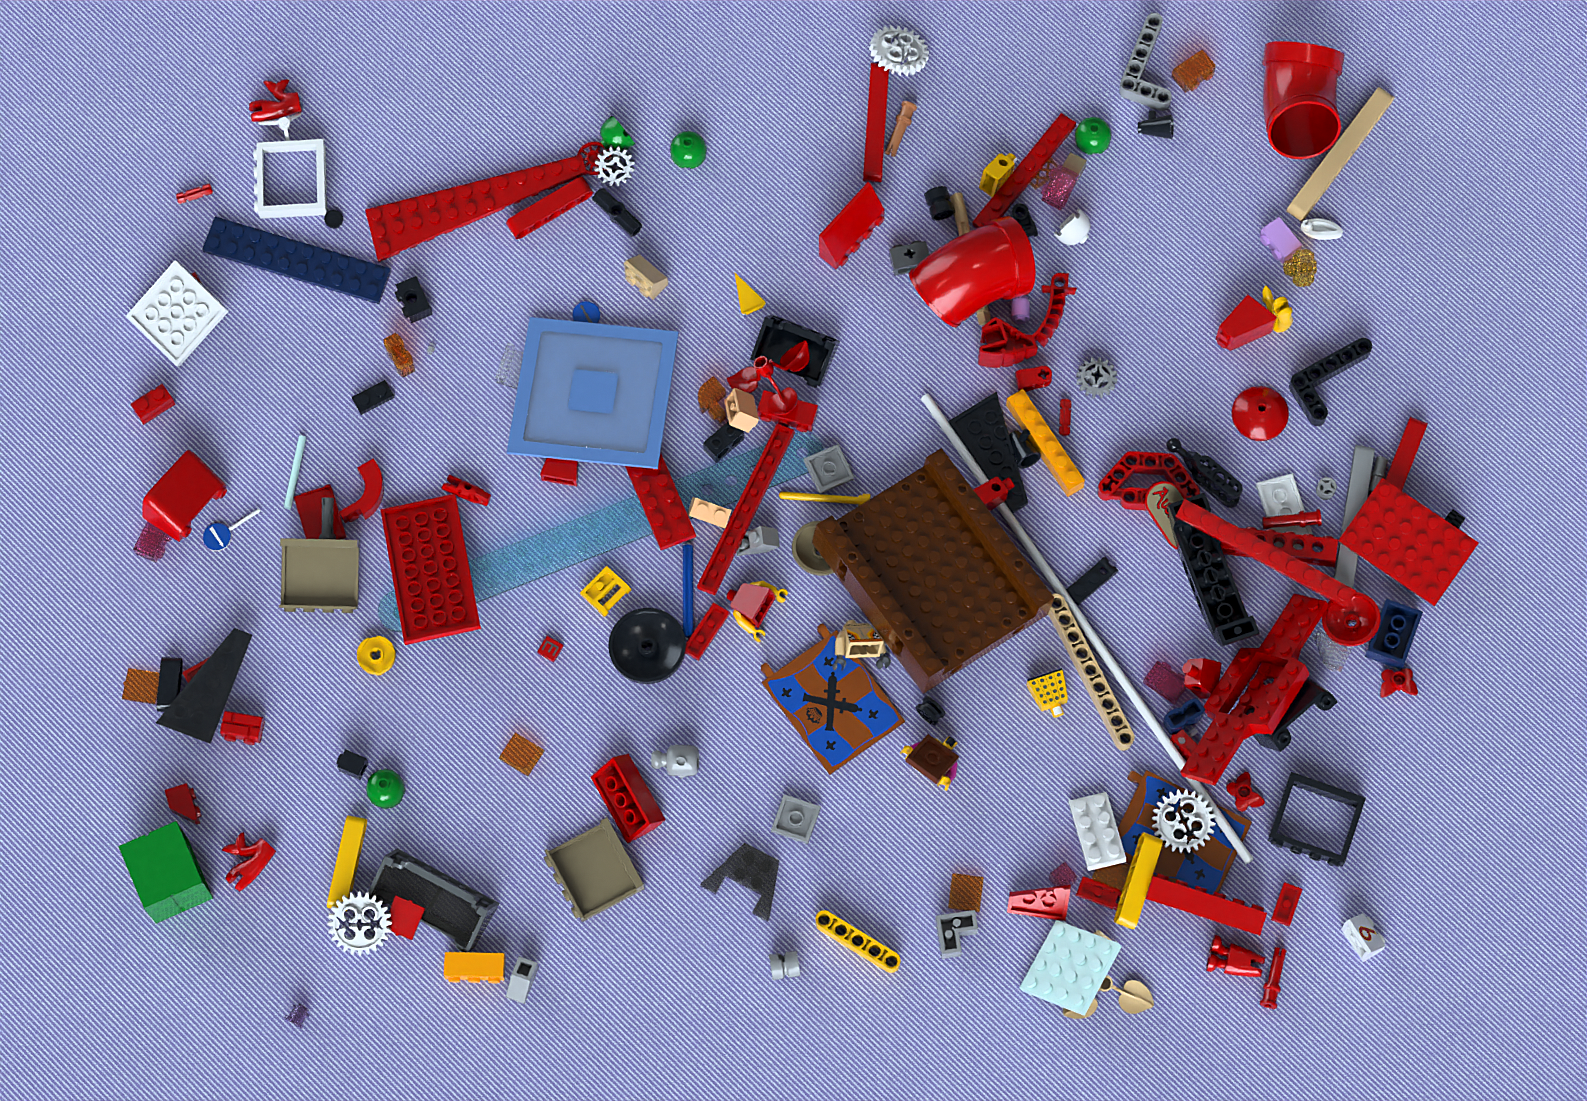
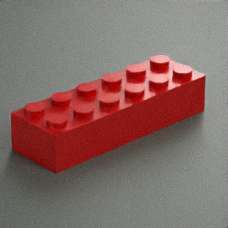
M1157 873V876H1152L1146 899L1259 936L1261 935L1267 912H1264V907L1255 904L1249 907L1244 905L1245 901L1233 898L1230 901L1225 899L1226 895L1215 891L1213 895L1206 893L1207 889L1195 885L1193 889L1187 887V882L1176 879V882L1168 881L1169 876Z

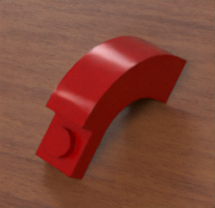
M374 458L357 467L365 483V491L358 501L339 511L344 523L357 520L361 514L365 520L376 512L382 502L384 481Z

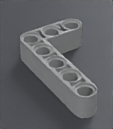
M1151 13L1145 20L1124 71L1119 93L1126 99L1159 111H1165L1170 107L1171 92L1166 88L1141 80L1160 34L1163 21L1161 15ZM1154 22L1157 26H1152L1150 23ZM1144 38H1149V39H1151V41H1150V42H1146V41H1144L1143 39H1144ZM1137 54H1143L1145 57H1138ZM1135 69L1138 73H1132L1130 70ZM1130 85L1132 88L1126 89L1124 86ZM1146 91L1149 95H1143L1141 92ZM1159 98H1165L1167 101L1162 102Z

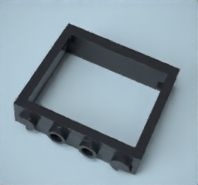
M1291 772L1268 841L1278 848H1289L1292 853L1309 855V858L1312 860L1320 861L1321 859L1328 862L1327 864L1330 866L1343 867L1366 797ZM1293 786L1356 807L1341 855L1277 833Z

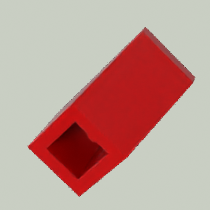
M185 783L164 790L172 813L196 825L200 824L199 817H202L199 806H195L194 799H197L194 788H190Z

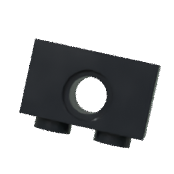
M417 276L395 284L397 291L394 293L398 302L402 301L404 305L401 309L405 318L409 317L411 323L432 315L431 308ZM410 298H416V299H417V300H416L415 302H413V303H409V302H408V300H409Z

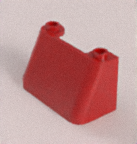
M187 450L145 495L142 503V518L180 542L184 537L189 536L192 531L191 521L212 498L217 500L225 496L227 492L226 483L194 452Z

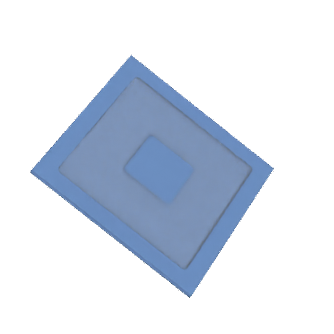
M530 317L507 454L658 469L679 332Z

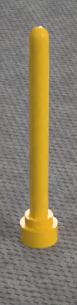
M782 491L779 493V497L789 500L858 504L860 506L871 499V494L863 493L859 497Z

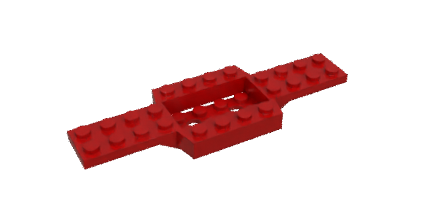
M1294 593L1259 648H1240L1203 706L1207 716L1213 719V721L1181 769L1182 777L1215 786L1243 740L1254 734H1272L1310 675L1306 665L1298 661L1302 647L1328 608L1326 601ZM1258 668V672H1257V674L1255 675L1254 679H1252V680L1249 682V680L1251 679V677H1252L1253 674L1255 673L1256 669ZM1269 678L1274 679L1272 683L1264 684L1265 680ZM1248 682H1249V686H1248L1247 690L1245 691V693H1244L1243 695H1241L1242 691L1244 690V688L1246 687V685H1247ZM1239 698L1238 704H1237L1236 707L1230 712V710H1231L1232 707L1234 706L1235 702H1236L1237 699ZM1247 709H1255L1253 713H1250L1248 715L1245 714Z

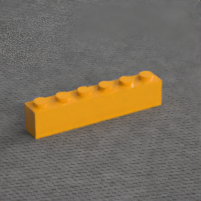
M1021 389L1009 396L1006 401V407L1021 429L1030 431L1029 441L1041 454V459L1066 496L1069 497L1084 488V478L1026 392Z

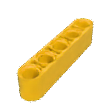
M349 815L346 817L328 895L327 908L331 909L332 906L338 907L336 901L343 902V895L350 898L367 828L366 818Z
M1145 832L1141 834L1114 916V923L1132 930L1136 927L1163 844L1162 839Z
M822 910L817 913L815 925L819 931L886 972L894 973L899 969L900 957L896 952L829 911ZM827 917L830 922L827 925H821L819 919ZM843 927L847 932L844 935H838L835 931L837 928ZM854 938H861L863 944L856 946L852 941ZM872 948L879 949L880 954L877 956H872L869 953V950ZM889 958H893L897 961V964L890 967L886 964V961Z

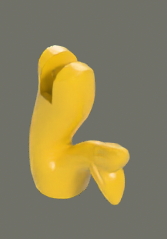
M1264 286L1262 301L1266 304L1267 309L1277 317L1273 330L1275 332H1285L1293 323L1292 307H1289L1288 300L1285 297H1278L1274 300L1270 288Z

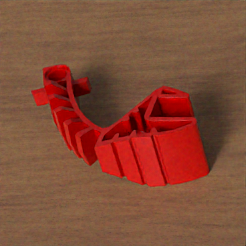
M1056 273L1051 279L1050 286L1041 285L1042 293H1050L1049 307L1042 324L1033 335L1024 334L997 317H994L982 327L980 343H987V345L979 348L978 364L980 366L991 368L1010 367L1013 364L1016 365L1024 361V358L1027 360L1037 355L1038 347L1035 342L1036 340L1043 347L1049 342L1048 338H1052L1063 316L1065 296L1067 294L1075 295L1077 290L1075 287H1068L1069 273ZM1062 282L1064 285L1059 287L1055 283Z

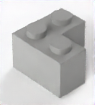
M975 910L935 917L941 959L961 956L962 950L959 937L978 933Z

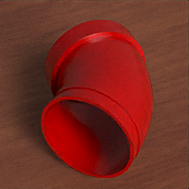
M1275 41L1265 44L1262 64L1265 66L1263 86L1264 120L1269 142L1272 148L1282 156L1292 159L1312 158L1327 151L1338 139L1341 122L1337 110L1336 91L1338 76L1342 75L1345 55L1342 52L1329 47L1302 42Z
M1010 216L989 220L982 227L947 242L909 271L910 280L921 298L938 317L954 328H957L963 321L967 320L984 306L998 299L1010 300L1029 294L1033 289L1036 275L1035 260L1029 239L1022 226Z

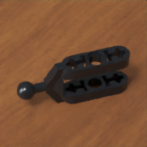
M1171 438L1167 441V449L1172 453L1177 452L1183 457L1188 470L1192 473L1193 479L1227 508L1237 506L1243 487L1235 477L1211 457L1200 455L1197 452H1187L1181 447L1179 439ZM1217 473L1222 474L1224 476V480L1220 476H1218ZM1211 484H1213L1218 490H1214L1211 487ZM1227 498L1234 499V501L1228 502Z

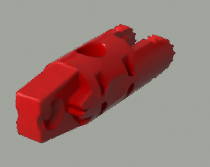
M452 475L447 477L449 483H444L441 487L444 491L456 494V496L472 503L487 506L491 500V494Z

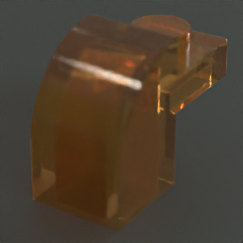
M714 376L700 387L698 391V406L702 414L707 411L713 420L717 419L721 423L726 419V412L720 407L718 402L726 396V390Z

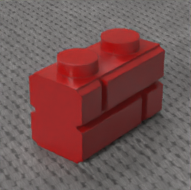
M160 384L155 390L152 389L130 405L144 425L174 406L175 403L165 386Z
M224 711L220 734L226 741L236 742V739L243 740L245 744L255 745V742H261L265 720L260 716Z

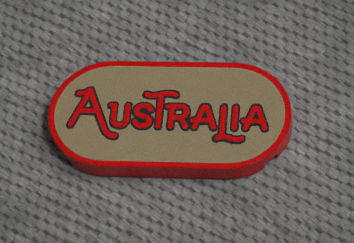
M1158 481L1147 489L1144 506L1168 544L1177 549L1171 529L1168 504L1186 498L1175 484L1167 481Z

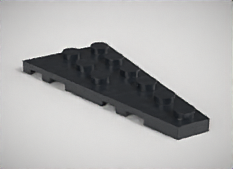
M996 391L949 420V423L989 480L994 477H999L1001 481L1008 477L1012 480L1014 487L1008 491L1004 502L1013 514L1026 506L1028 499Z
M234 628L156 721V724L211 744L252 634Z

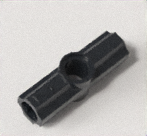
M604 188L599 189L592 197V201L610 217V220L618 224L630 237L639 233L643 227L642 224L625 209L623 203L617 201ZM615 210L621 211L618 215L613 214Z

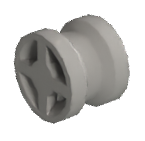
M1324 477L1319 480L1316 487L1317 496L1323 500L1331 499L1337 489L1336 482L1330 477Z

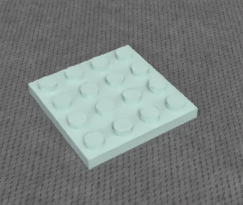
M1056 920L1019 988L1023 992L1085 1016L1122 946L1112 940Z

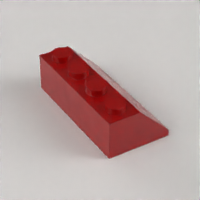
M629 753L613 757L591 776L593 783L627 843L653 831L666 820Z

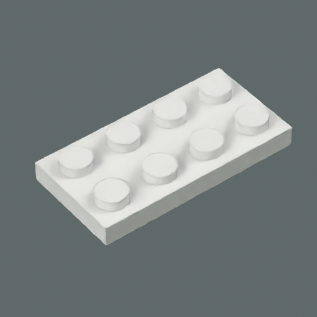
M1107 792L1069 800V807L1088 871L1126 862L1125 852Z

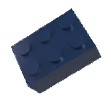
M1386 598L1380 612L1381 622L1379 629L1370 640L1365 657L1402 670L1423 611Z

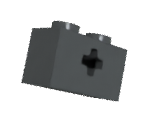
M914 241L905 246L901 244L895 245L889 249L894 276L909 273L910 270L915 268L918 263L929 255L926 241Z

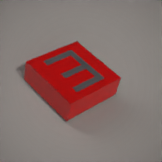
M546 636L537 653L555 662L564 645Z

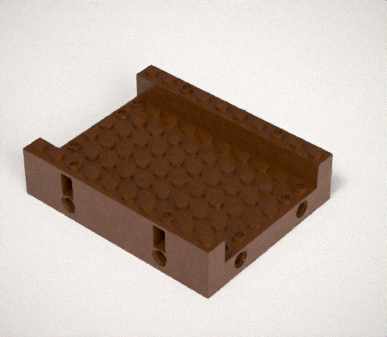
M942 448L927 456L922 468L839 519L835 520L833 515L818 523L815 528L812 540L813 545L923 694L1047 616L1054 601V596Z

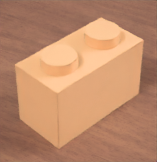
M734 388L725 399L729 425L749 433L759 420L754 395Z
M692 497L687 515L726 528L732 510Z

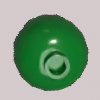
M610 116L600 128L602 140L600 142L605 149L608 150L610 145H612L613 149L620 146L622 151L624 148L628 150L635 144L614 116Z
M1099 117L1085 118L1075 130L1077 147L1088 155L1103 153L1111 143L1112 132L1110 126Z
M683 131L673 138L670 154L671 159L677 166L693 169L704 162L707 148L701 135L693 131Z
M390 769L377 770L369 777L366 785L367 797L373 805L382 809L393 808L398 805L406 791L401 776Z

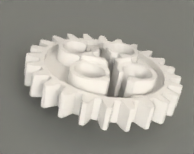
M891 25L889 29L884 27L883 31L878 29V32L874 33L869 50L871 51L870 55L874 56L873 61H879V67L885 66L884 70L890 69L891 74L897 71L899 76L902 72L908 76L909 72L914 75L916 71L920 72L921 68L925 67L929 54L927 50L928 45H923L925 40H919L920 35L914 36L913 30L907 32L906 27L904 30H901L900 26L894 29ZM898 37V39H894V42L891 43L892 38Z
M1186 789L1184 794L1181 795L1180 791L1177 790L1176 796L1169 792V799L1163 796L1164 803H1157L1160 810H1153L1158 816L1152 817V820L1157 822L1152 825V828H1158L1154 835H1161L1160 839L1166 841L1165 848L1172 845V852L1177 847L1181 854L1183 848H1186L1187 852L1190 853L1191 847L1198 851V844L1204 847V839L1210 841V837L1207 834L1214 833L1210 827L1215 826L1216 823L1210 820L1215 818V815L1209 814L1213 810V807H1206L1209 801H1201L1203 795L1196 798L1195 791L1188 795V790ZM1179 798L1181 799V808L1187 803L1194 807L1192 813H1185L1181 810L1183 818H1188L1189 820L1187 821L1189 831L1192 830L1191 824L1198 821L1202 824V829L1193 833L1199 840L1196 838L1191 839L1188 845L1186 844V835L1180 840L1176 839L1173 835V832L1178 829L1186 833L1185 826L1178 823L1180 822L1178 812L1175 814L1176 819L1170 822L1165 819L1167 812L1174 811V807L1168 805V803L1176 804Z
M358 891L357 896L350 892V898L343 895V902L337 900L338 907H331L335 914L328 915L330 919H333V921L327 923L328 926L333 927L328 932L330 934L335 933L332 941L338 939L337 947L343 944L344 952L350 948L351 955H353L355 950H358L359 956H361L362 950L369 954V948L377 951L376 944L383 946L381 939L388 940L385 932H391V929L386 927L392 924L391 920H387L391 913H385L388 906H381L382 899L375 901L376 894L369 898L368 891L365 896H362L361 891ZM347 909H352L355 912V916L349 918V923H353L349 924V929H353L356 933L353 937L345 935L346 926H342V928L337 930L340 925L337 917L345 921L346 916L344 912ZM367 909L375 911L373 917L375 921L383 916L379 922L383 929L375 925L373 928L375 935L373 937H367L364 934V931L371 926V923L367 924L371 919L364 914ZM358 919H362V927H358V924H356Z

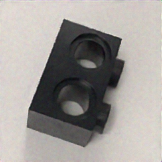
M728 421L703 442V449L715 463H718L744 440V431L729 425Z

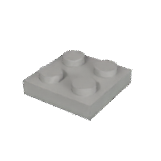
M838 444L803 460L819 494L852 481L855 478Z
M784 794L771 832L808 844L821 806Z

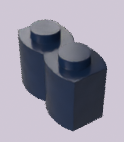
M1198 698L1190 699L1181 708L1169 711L1164 717L1163 724L1170 735H1175L1180 730H1184L1187 725L1199 722L1204 715L1205 709Z

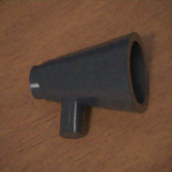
M1149 111L1148 120L1138 122V133L1173 139V115L1170 114L1156 118V111Z
M1024 429L1022 433L1019 430H1015L1009 434L1018 467L1021 469L1034 465L1041 458L1038 450L1027 440L1030 435V431Z

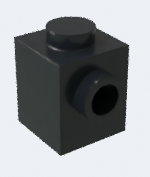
M345 749L344 753L339 755L336 764L340 772L361 780L369 762L367 758Z

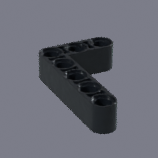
M1360 338L1292 376L1289 390L1312 425H1323L1328 415V410L1314 387L1367 359L1372 350V342L1369 339ZM1363 346L1367 351H1361L1358 347ZM1348 355L1351 360H1345L1342 356ZM1326 364H1332L1335 368L1329 369ZM1310 373H1317L1319 377L1313 378ZM1299 381L1303 386L1298 387L1294 382ZM1304 397H1310L1313 401L1306 402ZM1319 412L1323 417L1317 418L1314 413Z

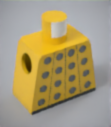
M1001 153L998 154L983 170L979 188L993 197L1013 173L1015 162L1017 161L1016 156L1012 153H1008L1006 156Z
M1062 668L1027 680L1026 686L1041 711L1050 709L1053 718L1064 714L1061 705L1067 703L1068 695Z

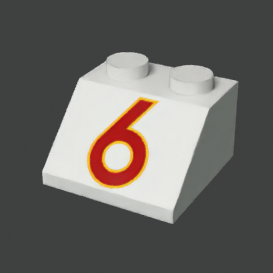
M1364 913L1350 918L1341 928L1362 962H1365L1385 948L1383 936L1380 933H1376L1373 928V921L1369 916L1366 917Z

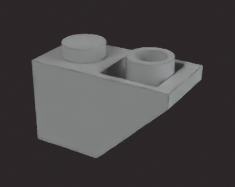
M759 526L746 532L736 552L737 556L767 553L780 547L778 530L776 528Z
M518 957L510 978L506 998L525 1004L539 969L537 962Z

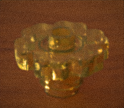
M1310 249L1296 250L1293 258L1285 261L1284 273L1293 277V283L1297 287L1310 286L1314 282V274L1317 272V261L1314 260V253Z

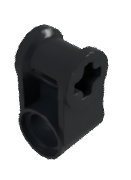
M1022 203L1014 205L1011 217L1022 226L1027 237L1038 236L1036 225L1031 218L1027 206ZM1022 212L1024 216L1018 217L1015 213Z

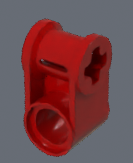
M1040 366L1016 371L1015 377L1018 391L1023 389L1025 392L1048 387L1052 381L1051 369L1047 366Z

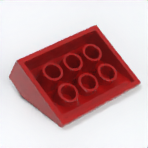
M869 182L864 185L819 235V257L834 269L844 266L849 259L848 256L852 252L855 253L860 248V243L864 239L867 240L872 235V230L876 226L879 227L885 220V210Z

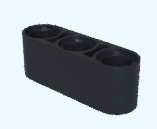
M161 658L156 702L157 712H165L180 694L183 669L182 658Z

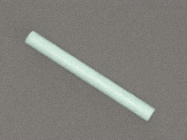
M299 435L284 503L285 509H291L306 442V437Z

